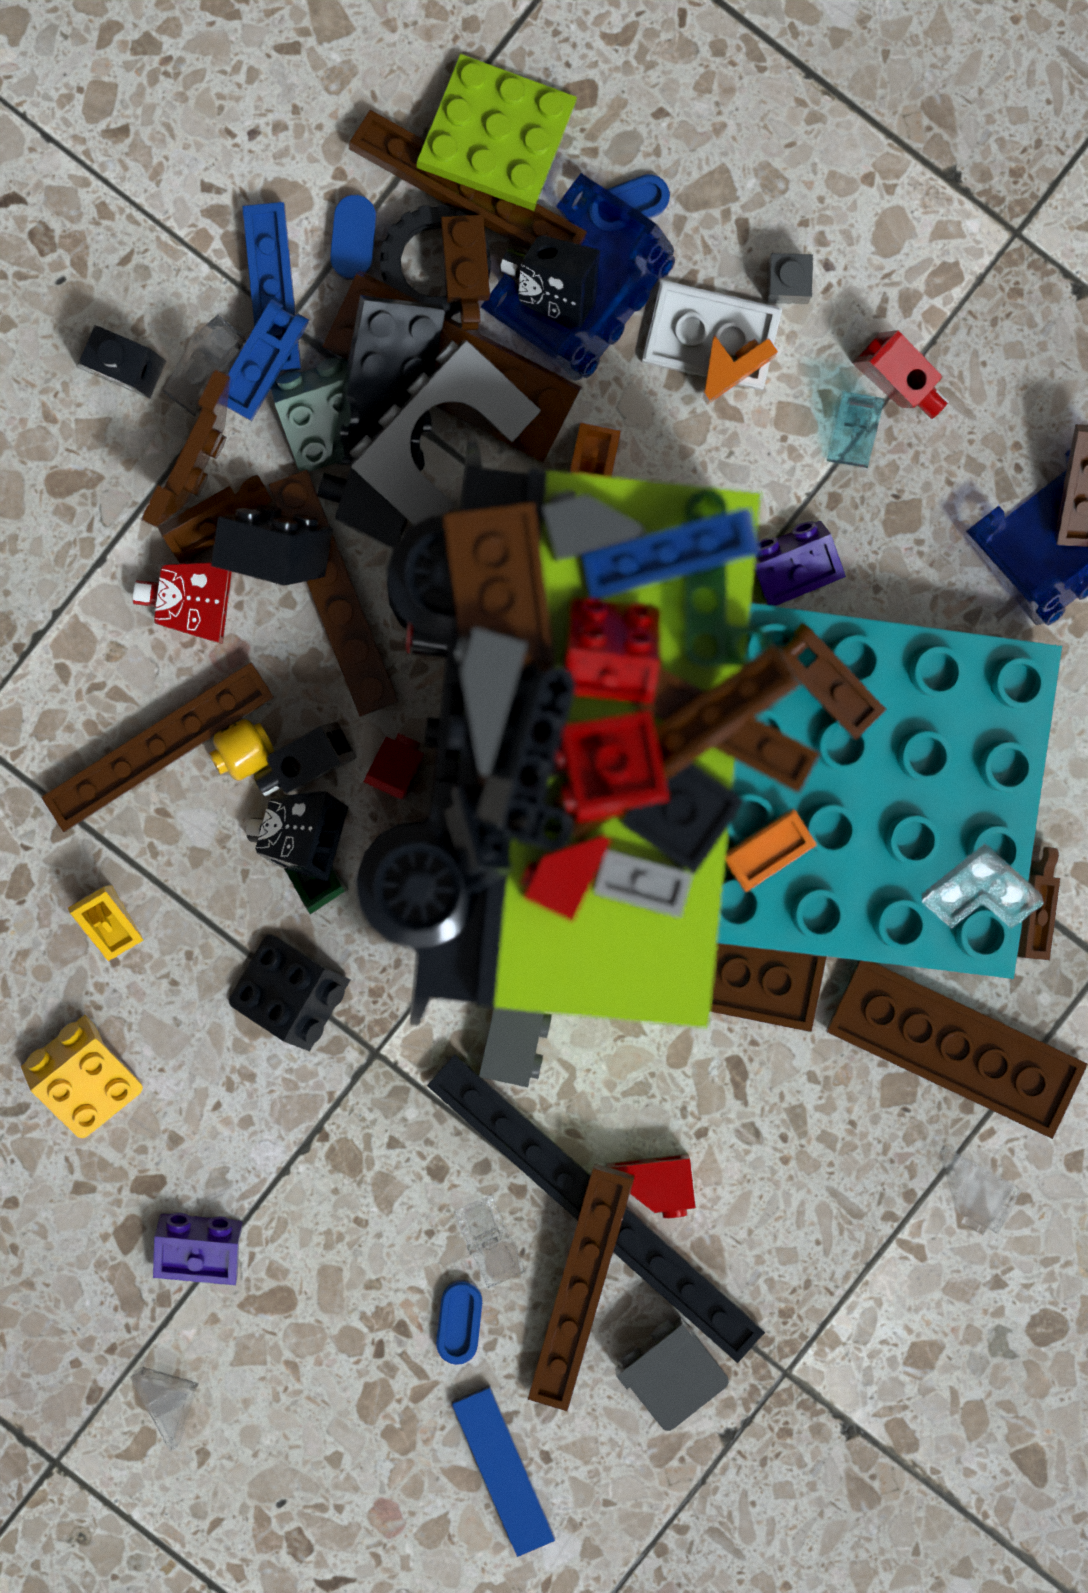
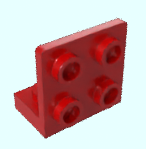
M572 598L570 604L569 646L565 669L569 670L574 676L576 683L574 695L653 704L660 666V609L649 607L642 603L622 604L605 602L598 598Z

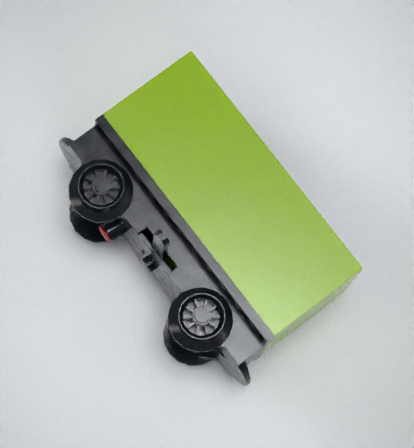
M467 441L460 510L457 513L535 503L554 657L557 666L561 665L568 651L571 599L591 598L582 555L559 562L554 560L541 513L543 506L550 505L548 497L570 490L575 491L576 497L587 494L643 526L645 536L745 508L751 510L756 537L758 534L761 493L537 469H529L528 473L482 468L477 442ZM444 515L430 516L409 527L393 546L386 569L389 605L399 624L406 630L405 643L407 653H410V647H412V655L445 658L439 718L427 717L424 747L436 748L429 817L422 822L398 824L379 834L364 852L356 877L358 905L369 926L386 940L412 948L416 952L409 1026H419L430 999L471 1002L476 1003V1006L709 1028L728 828L700 869L692 876L681 918L594 894L593 890L600 866L573 922L522 897L525 888L519 886V882L530 861L538 864L540 857L599 835L612 839L607 849L609 851L690 873L620 824L630 808L623 810V815L613 817L581 841L572 835L569 842L559 849H547L504 837L513 870L481 892H466L444 811L455 803L452 790L456 787L485 788V785H479L476 758L460 676L462 662L454 660L460 636ZM755 556L601 598V600L622 604L642 603L649 607L659 608V667L707 692L745 665ZM574 695L565 725L643 711L621 700ZM652 716L654 728L663 723V721ZM711 748L691 762L732 790L734 759ZM568 774L550 776L543 803L556 808L553 800L563 794L562 785L570 784Z

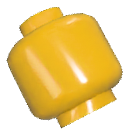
M243 719L214 735L213 743L215 750L209 752V755L220 775L228 772L234 780L240 781L266 768L269 765L266 757L273 753L274 749L260 723L253 725L251 721Z

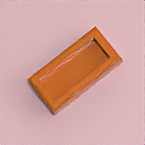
M791 808L727 850L725 863L742 890L747 892L817 844L796 810Z

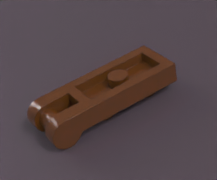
M801 623L792 632L794 637L785 646L780 644L777 648L795 673L802 687L852 739L856 740L887 709L807 625ZM807 648L815 657L804 667L797 657Z

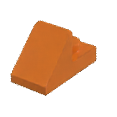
M713 336L702 398L707 405L776 357L778 351L770 339H766L761 344L756 339H753L735 353L738 360L734 362L717 337Z

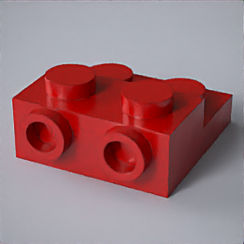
M651 710L565 725L561 738L562 742H560L556 755L558 770L567 769L570 784L562 785L564 803L567 812L576 811L578 823L621 816L625 808L668 801L669 794Z

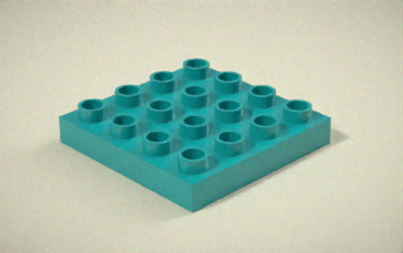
M751 603L745 664L773 644L776 647L780 644L785 646L794 637L792 632L801 623H804L887 710L855 740L800 685L755 717L757 720L821 754L800 793L790 790L735 760L732 791L745 799L746 802L728 826L726 851L791 808L796 810L817 845L747 892L742 890L725 863L717 943L1014 979L1062 646ZM806 648L797 659L805 667L815 655Z

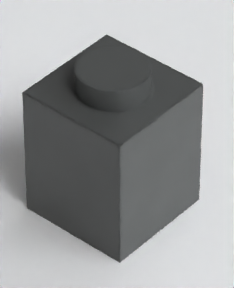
M771 253L767 264V303H809L812 297L813 254Z

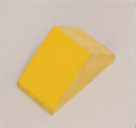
M112 885L104 886L68 907L69 913L107 961L144 941Z

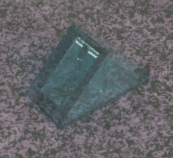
M842 391L836 402L827 454L828 462L868 468L884 405V398Z

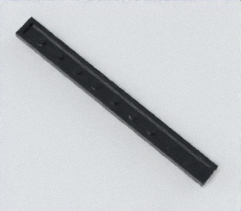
M454 1054L427 1084V1087L578 1221L591 1175L482 1077H479V1074L461 1058ZM626 1207L613 1253L736 1363H739L764 1335L765 1330Z

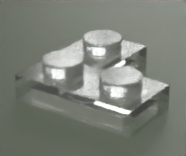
M983 844L921 894L922 903L950 928H953L975 909L984 904L1012 929L1044 904L1042 894L987 844Z

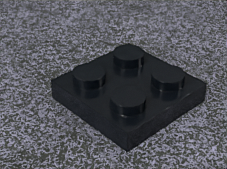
M690 763L666 780L669 794L668 801L631 807L620 824L695 875L746 800L693 763Z

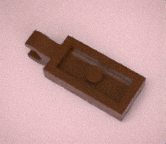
M483 215L441 217L447 303L460 302L462 331L479 330L481 320L478 301H489L490 297Z
M254 475L242 483L240 490L236 494L231 486H228L158 526V529L181 564L214 545L219 516L235 514L237 508L256 510L257 505H268L272 499L259 475Z
M1033 845L1017 957L1050 960L1061 879L1053 877L1059 852L1058 848L1044 847L1043 856L1040 860V846Z

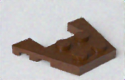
M214 369L198 402L202 411L164 488L157 485L141 517L142 521L157 528L186 505L192 494L198 497L208 478V474L204 472V469L210 457L218 458L227 439L222 433L226 422L230 376Z

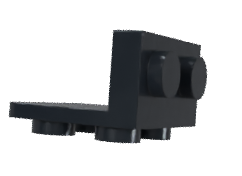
M268 934L263 938L229 998V1005L283 1042L310 1052L314 1043L321 1038L324 1026L334 1008L342 1001L345 989L351 979L338 971L315 962L280 938Z

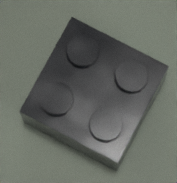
M257 505L256 510L237 508L235 514L218 517L211 566L283 586L323 578L326 575L333 528L318 525V518L313 516L294 514L292 518L281 515L282 509L275 506Z

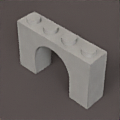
M452 340L436 357L440 365L430 376L423 372L408 387L407 392L411 394L408 400L401 407L394 403L382 415L378 423L383 427L371 439L365 435L349 452L354 457L349 465L414 525L430 516L446 515L455 505L423 476L412 459L410 450L411 433L415 423L425 411L444 402L465 403L474 408L511 442L541 411L467 340H462L458 345Z

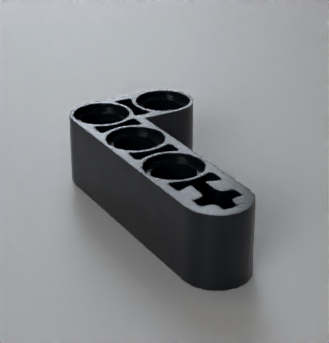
M540 660L527 662L520 669L478 812L480 823L485 829L515 841L547 849L564 847L569 842L574 827L572 818L567 812L543 803L575 693V679L569 670Z

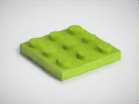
M460 54L417 160V168L534 211L573 113L577 97Z

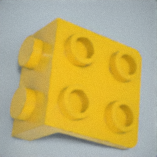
M83 1015L76 1022L67 1024L54 1040L44 1048L35 1050L26 1062L21 1065L30 1091L78 1138L89 1136L141 1094L143 1090L140 1080L104 1045L96 1025L86 1015Z

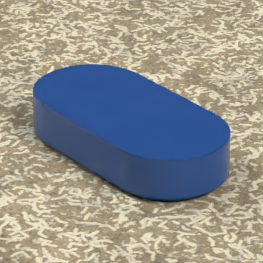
M646 174L601 191L591 201V221L597 229L606 233H614L659 216L668 206L670 198L669 188L662 178Z
M350 195L343 198L337 204L334 213L330 259L335 272L347 280H353L359 271L367 274L373 262L377 217L373 204L367 198L360 195Z
M456 1280L450 1283L443 1291L441 1298L436 1347L441 1358L454 1365L470 1361L478 1348L483 1297L480 1289L468 1280Z

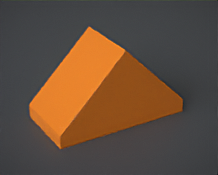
M580 422L569 473L612 477L621 431Z

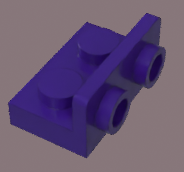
M822 521L804 522L795 526L792 532L781 537H769L758 541L760 555L755 556L754 573L765 603L769 606L780 605L846 577L832 535Z
M184 1213L160 1214L154 1236L153 1278L236 1286L242 1221L231 1220L222 1216L209 1218L188 1216Z

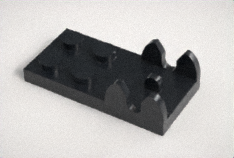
M360 295L331 457L336 464L349 465L354 458L349 454L352 448L365 435L371 439L383 427L378 423L379 419L394 403L401 407L408 400L411 394L407 392V389L421 373L424 372L430 376L434 371L445 309L442 305ZM429 410L425 411L417 420L410 438L412 459L420 472L425 465L424 454L420 448L421 435L427 436L432 428Z

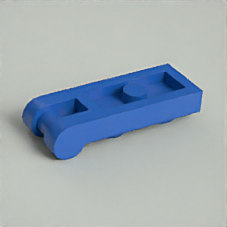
M271 299L228 373L231 379L227 408L251 422L309 323V319L299 313L294 316L283 310L284 305L274 299ZM274 324L286 330L281 341L268 334Z

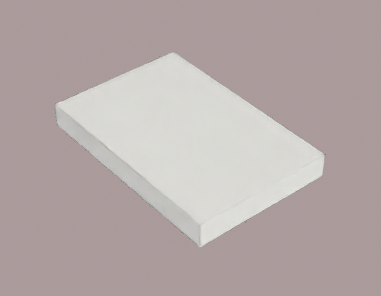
M661 280L642 363L706 378L711 342L714 335L735 362L738 360L735 353L753 339H756L761 344L769 338L774 345L782 308ZM770 361L737 385L763 391Z

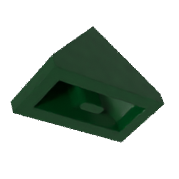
M333 865L328 881H322L284 869L309 914L316 912L349 890Z

